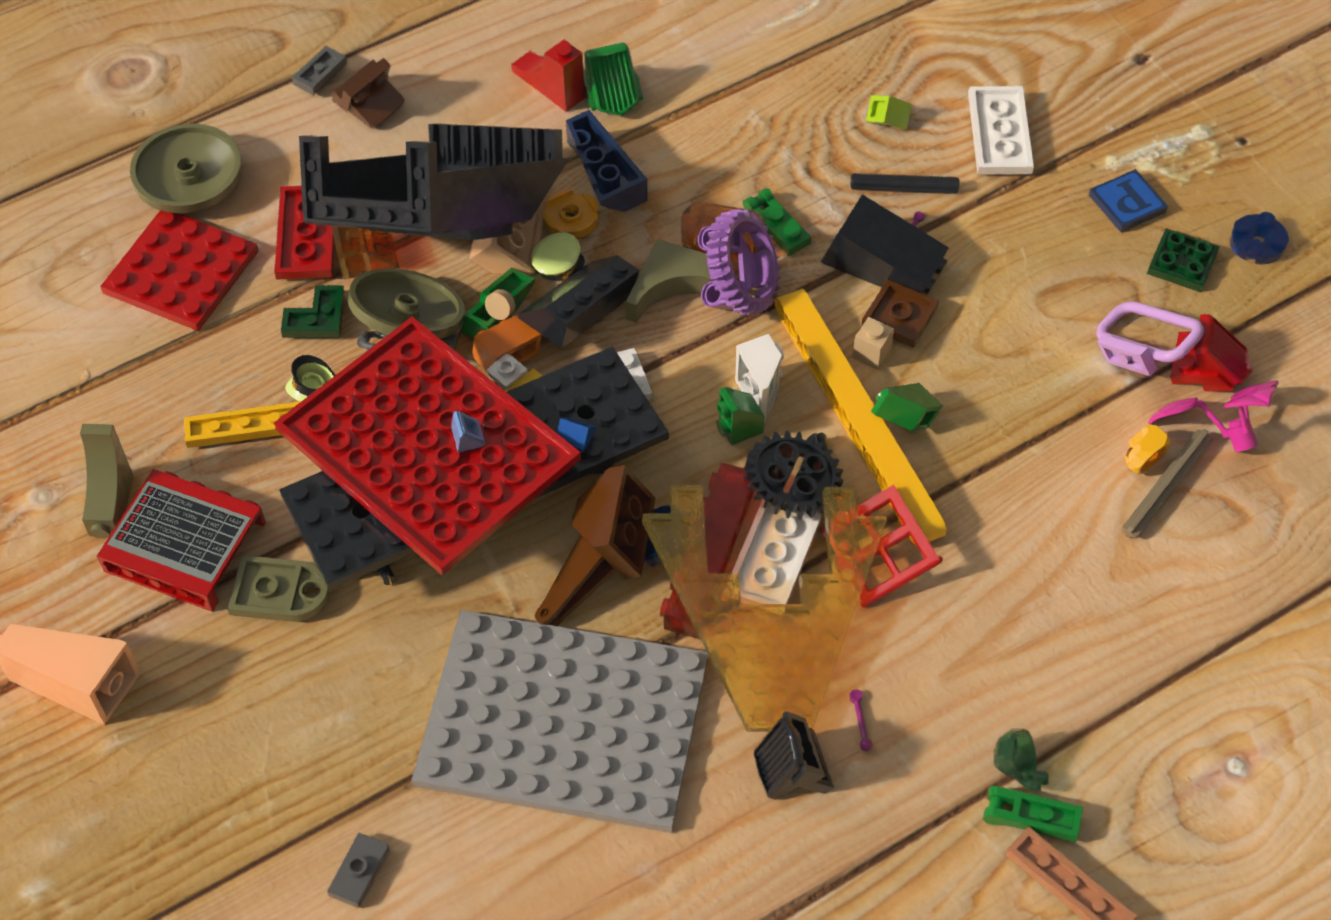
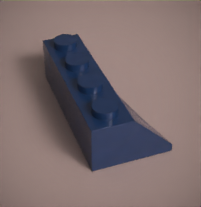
M590 110L566 120L567 143L581 159L600 206L626 212L648 201L646 176Z

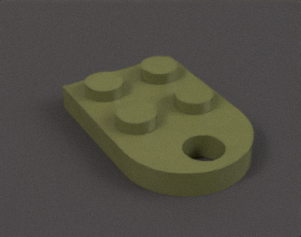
M242 555L227 610L229 615L290 622L304 621L314 617L325 607L329 598V588L317 566L312 563ZM310 588L321 590L316 597L308 598L304 596L305 592Z

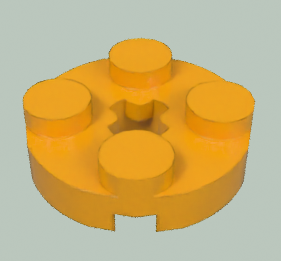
M573 190L557 192L548 198L546 207L543 209L544 224L551 234L566 232L578 239L588 235L598 227V205L595 199L585 192H582V195L573 194ZM567 212H570L571 214L577 213L574 217L566 216Z

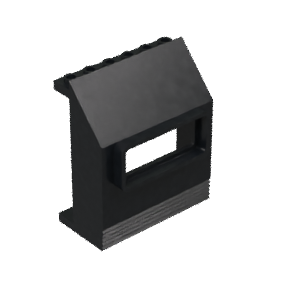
M434 123L428 124L429 142H406V154L329 162L328 136H299L303 221L305 224L379 230L380 232L467 240L512 235L513 223L532 219L570 158L563 157L562 129Z

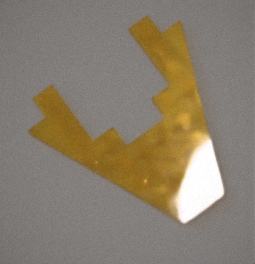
M671 484V514L644 513L642 516V523L747 732H769L783 716L782 713L786 711L805 717L808 727L810 729L814 728L887 521L886 516H858L855 487H825L822 491L829 574H801L799 577L801 604H741L739 574L708 573L702 485Z

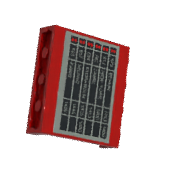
M152 469L97 554V558L103 571L108 574L213 612L219 602L214 591L216 585L254 524L264 527L266 521L261 507L254 501H243L233 497L226 491H215L206 488L198 481L190 482L179 478L172 472L165 471L164 473Z

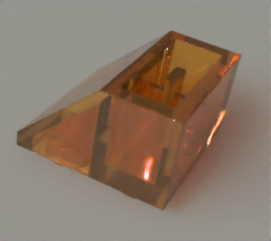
M332 226L338 260L344 280L357 277L371 270L399 268L392 233L371 229Z

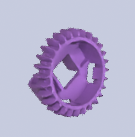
M742 209L723 212L721 216L715 218V223H711V226L703 227L698 235L700 248L707 251V267L711 280H714L706 283L701 291L702 302L712 308L721 310L733 309L734 313L740 312V315L757 314L767 310L768 306L773 304V300L777 297L775 291L780 289L777 281L781 280V277L778 275V270L781 269L777 263L779 256H776L775 253L777 246L773 245L771 241L773 236L767 233L768 227L762 226L763 220L757 218L755 213ZM749 232L751 234L750 237L759 251L752 253L749 250L742 233ZM736 252L738 253L740 281L735 277L730 259V254ZM752 287L759 288L754 297L749 295Z

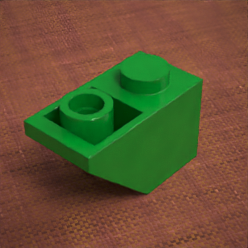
M920 383L884 388L877 395V402L871 412L910 431L929 428L943 407V404Z
M727 387L719 389V402H717L719 419L716 420V425L720 434L726 436L731 445L764 433L765 416L752 394Z

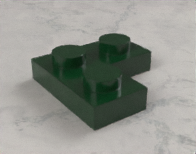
M315 285L312 308H284L281 325L282 338H340L345 298L344 285Z

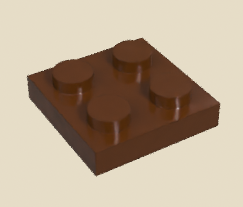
M887 279L862 318V325L868 317L894 328L893 340L914 348L936 312L939 300Z

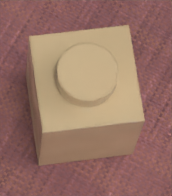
M868 317L855 335L852 358L875 369H879L892 349L894 328Z

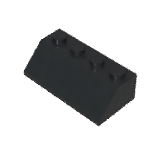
M618 255L591 261L520 312L518 319L560 348H564L627 300L638 278L639 269Z

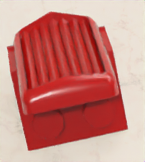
M1201 314L1199 321L1204 327L1203 336L1186 356L1173 362L1170 374L1172 384H1202L1204 391H1234V385L1243 383L1253 372L1248 350L1215 317L1210 314ZM1191 331L1178 332L1176 348Z

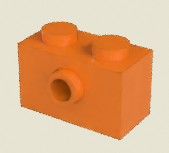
M517 314L474 336L472 357L486 371L507 353L518 362L523 363L539 354L542 334L518 319Z

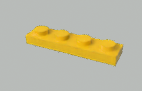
M300 402L184 417L187 448L279 436L281 434L275 429L274 422Z

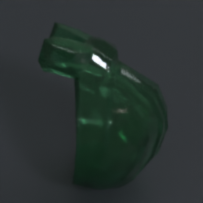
M1012 728L998 738L994 748V766L1000 772L1017 780L1020 785L1034 791H1041V785L1049 784L1048 773L1036 770V750L1033 738L1028 730Z

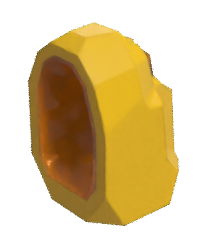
M1148 424L1129 439V449L1125 455L1128 468L1140 475L1158 463L1169 450L1171 443L1168 435L1156 425Z

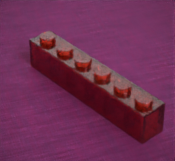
M721 462L718 473L713 472L708 485V489L711 490L708 497L704 496L702 498L699 508L700 520L699 522L694 521L690 530L689 539H692L689 547L684 546L680 556L682 567L679 573L674 572L670 583L672 593L670 598H664L661 605L660 616L664 617L665 630L700 640L754 491H748L747 489L750 481L744 480L746 471L742 467Z

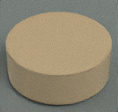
M498 289L486 297L485 307L491 317L497 320H504L513 314L515 302L507 291Z

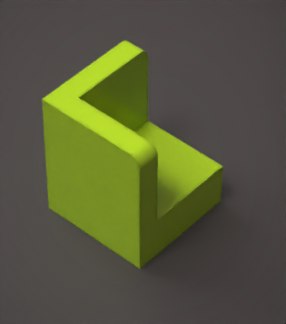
M871 95L866 122L877 125H890L906 130L912 104L892 96Z

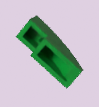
M511 267L484 289L480 294V302L464 314L462 334L474 339V336L479 332L488 330L502 321L491 317L485 307L486 297L498 289L507 291L514 299L515 310L506 319L511 318L533 287L535 278Z

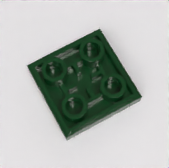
M1165 228L1147 274L1202 292L1220 246Z

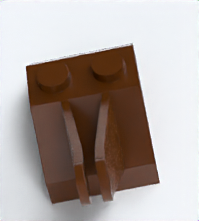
M625 465L608 468L577 499L575 512L572 517V526L581 535L547 596L535 613V619L540 624L559 626L570 613L615 571L624 579L641 577L656 498Z

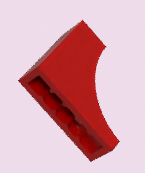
M565 39L546 51L544 57L530 50L511 64L512 72L565 112L585 99L583 53Z

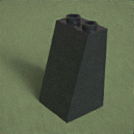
M862 194L820 262L879 287H883L888 279L917 292L928 294L936 282L932 276L934 273L939 275L948 261L944 256L949 247Z

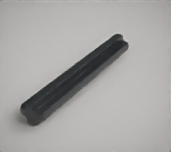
M853 173L850 179V187L853 190L958 193L960 186L958 177Z

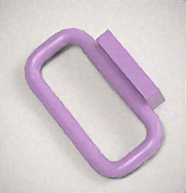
M1130 301L1116 306L1100 322L1096 335L1098 338L1097 343L1107 363L1151 376L1158 369L1154 360L1169 363L1183 358L1200 341L1204 333V327L1195 318ZM1128 313H1136L1192 330L1177 348L1169 351L1108 333L1110 328L1123 315Z

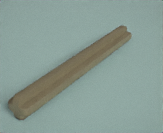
M1198 429L1126 521L1122 531L1128 538H1137L1206 449L1212 441V436L1208 434L1209 431Z

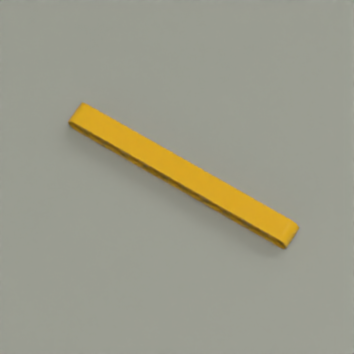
M799 289L776 297L774 304L780 320L881 491L892 485L896 487L929 542L946 536V526L942 516L884 420L871 412L874 407L872 400L806 291ZM890 502L889 504L893 509L895 515L897 516L898 520L900 521L901 525H904ZM909 536L911 542L917 547L912 537Z

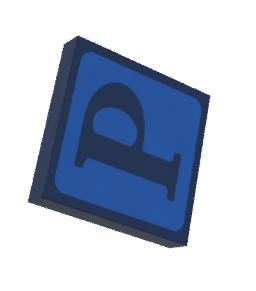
M1136 169L1093 187L1089 192L1092 200L1120 232L1165 213L1168 207Z

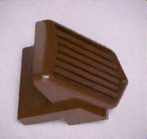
M384 57L378 62L374 59L339 86L332 96L333 103L337 104L344 111H349L369 128H376L404 105L405 100L388 81L391 65Z

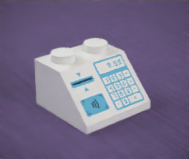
M769 334L736 346L735 381L742 392L752 394L765 416L764 423L767 421L780 389V378L783 376L781 360L784 359L781 346L778 343L775 344Z

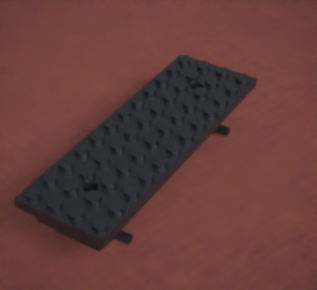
M613 346L507 391L511 397L556 433L560 418L566 417L596 427L584 453L581 452V460L536 498L587 475L598 473L602 475L616 462L669 439V431ZM323 471L279 489L281 497L329 590L374 572H379L384 584L390 585L389 579L391 583L396 581V576L393 574L390 566L395 561L415 553L413 549Z

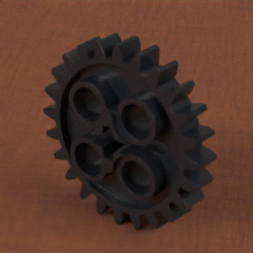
M789 431L785 432L783 438L777 432H774L772 439L763 436L762 442H756L753 450L749 451L744 466L746 471L744 480L750 481L747 488L748 491H756L755 500H765L763 508L771 505L775 507L774 514L777 515L781 510H784L786 518L789 519L793 512L796 513L799 520H802L806 512L811 518H814L816 511L824 514L827 507L832 508L835 499H838L844 479L840 478L843 469L837 468L839 459H830L833 451L831 449L823 451V442H819L816 445L813 444V436L811 435L804 440L802 439L801 432H798L795 438L791 437ZM799 457H803V462L789 492L785 493L783 490Z

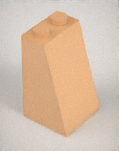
M10 624L6 631L0 634V666L9 681L103 725L107 723L141 674L127 642L122 640Z

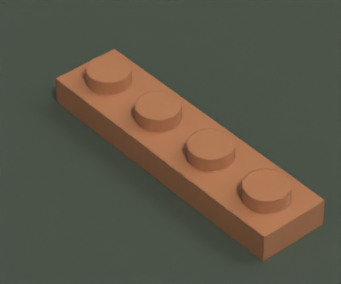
M1027 827L1007 849L1006 856L1083 920H1136L1137 915L1030 827Z

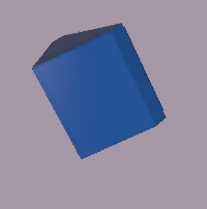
M568 417L560 418L557 434L578 451L584 453L596 427Z

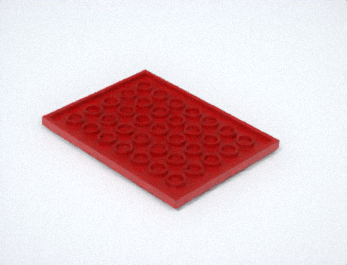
M413 316L274 422L275 429L442 576L581 460L580 451ZM455 411L462 412L479 420L485 441L484 446L463 452L457 451L451 429L453 413Z

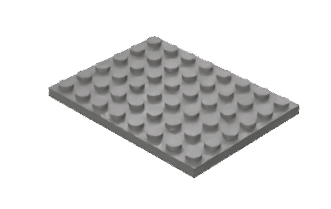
M460 610L412 776V786L672 833L708 662V652Z

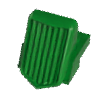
M617 43L589 49L584 52L585 96L592 111L599 110L603 113L623 116L636 106L639 101L644 100L639 76L633 68L630 49L626 43Z

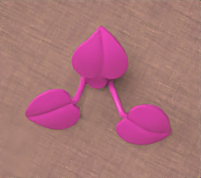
M1275 380L1249 386L1230 397L1231 400L1224 404V408L1238 406L1240 417L1229 421V428L1227 429L1202 400H1198L1197 397L1174 401L1163 406L1152 415L1148 424L1152 425L1159 418L1198 407L1219 428L1223 438L1230 437L1235 452L1245 451L1258 445L1249 419L1248 406L1270 407L1271 398L1276 392L1275 388L1278 386L1279 381Z

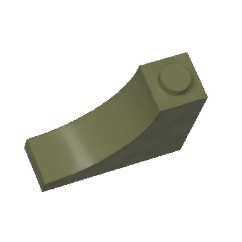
M657 239L626 300V319L637 323L649 307L667 297L679 294H701L705 284L714 281L710 278L706 253Z
M82 424L80 436L85 450L87 470L86 499L82 521L89 536L104 539L110 536L126 511L134 475L114 425Z

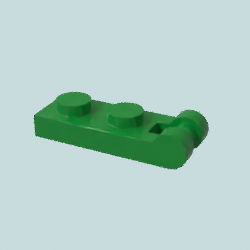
M769 188L759 191L756 197L750 196L743 200L744 209L750 211V213H755L757 218L763 220L762 226L768 227V235L773 236L772 239L788 256L811 244V236L774 198ZM764 205L766 209L762 210L760 206Z
M999 786L989 788L987 799L990 803L989 807L985 808L983 820L986 823L1006 825L1022 830L1030 827L1036 833L1076 843L1083 811L1082 806ZM1003 804L1013 805L1012 811L1002 809Z

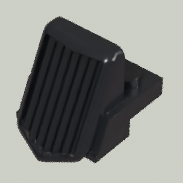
M787 711L782 713L783 716L754 749L757 772L768 798L777 800L798 787L822 794L832 790L834 786L815 731L808 727L805 717Z

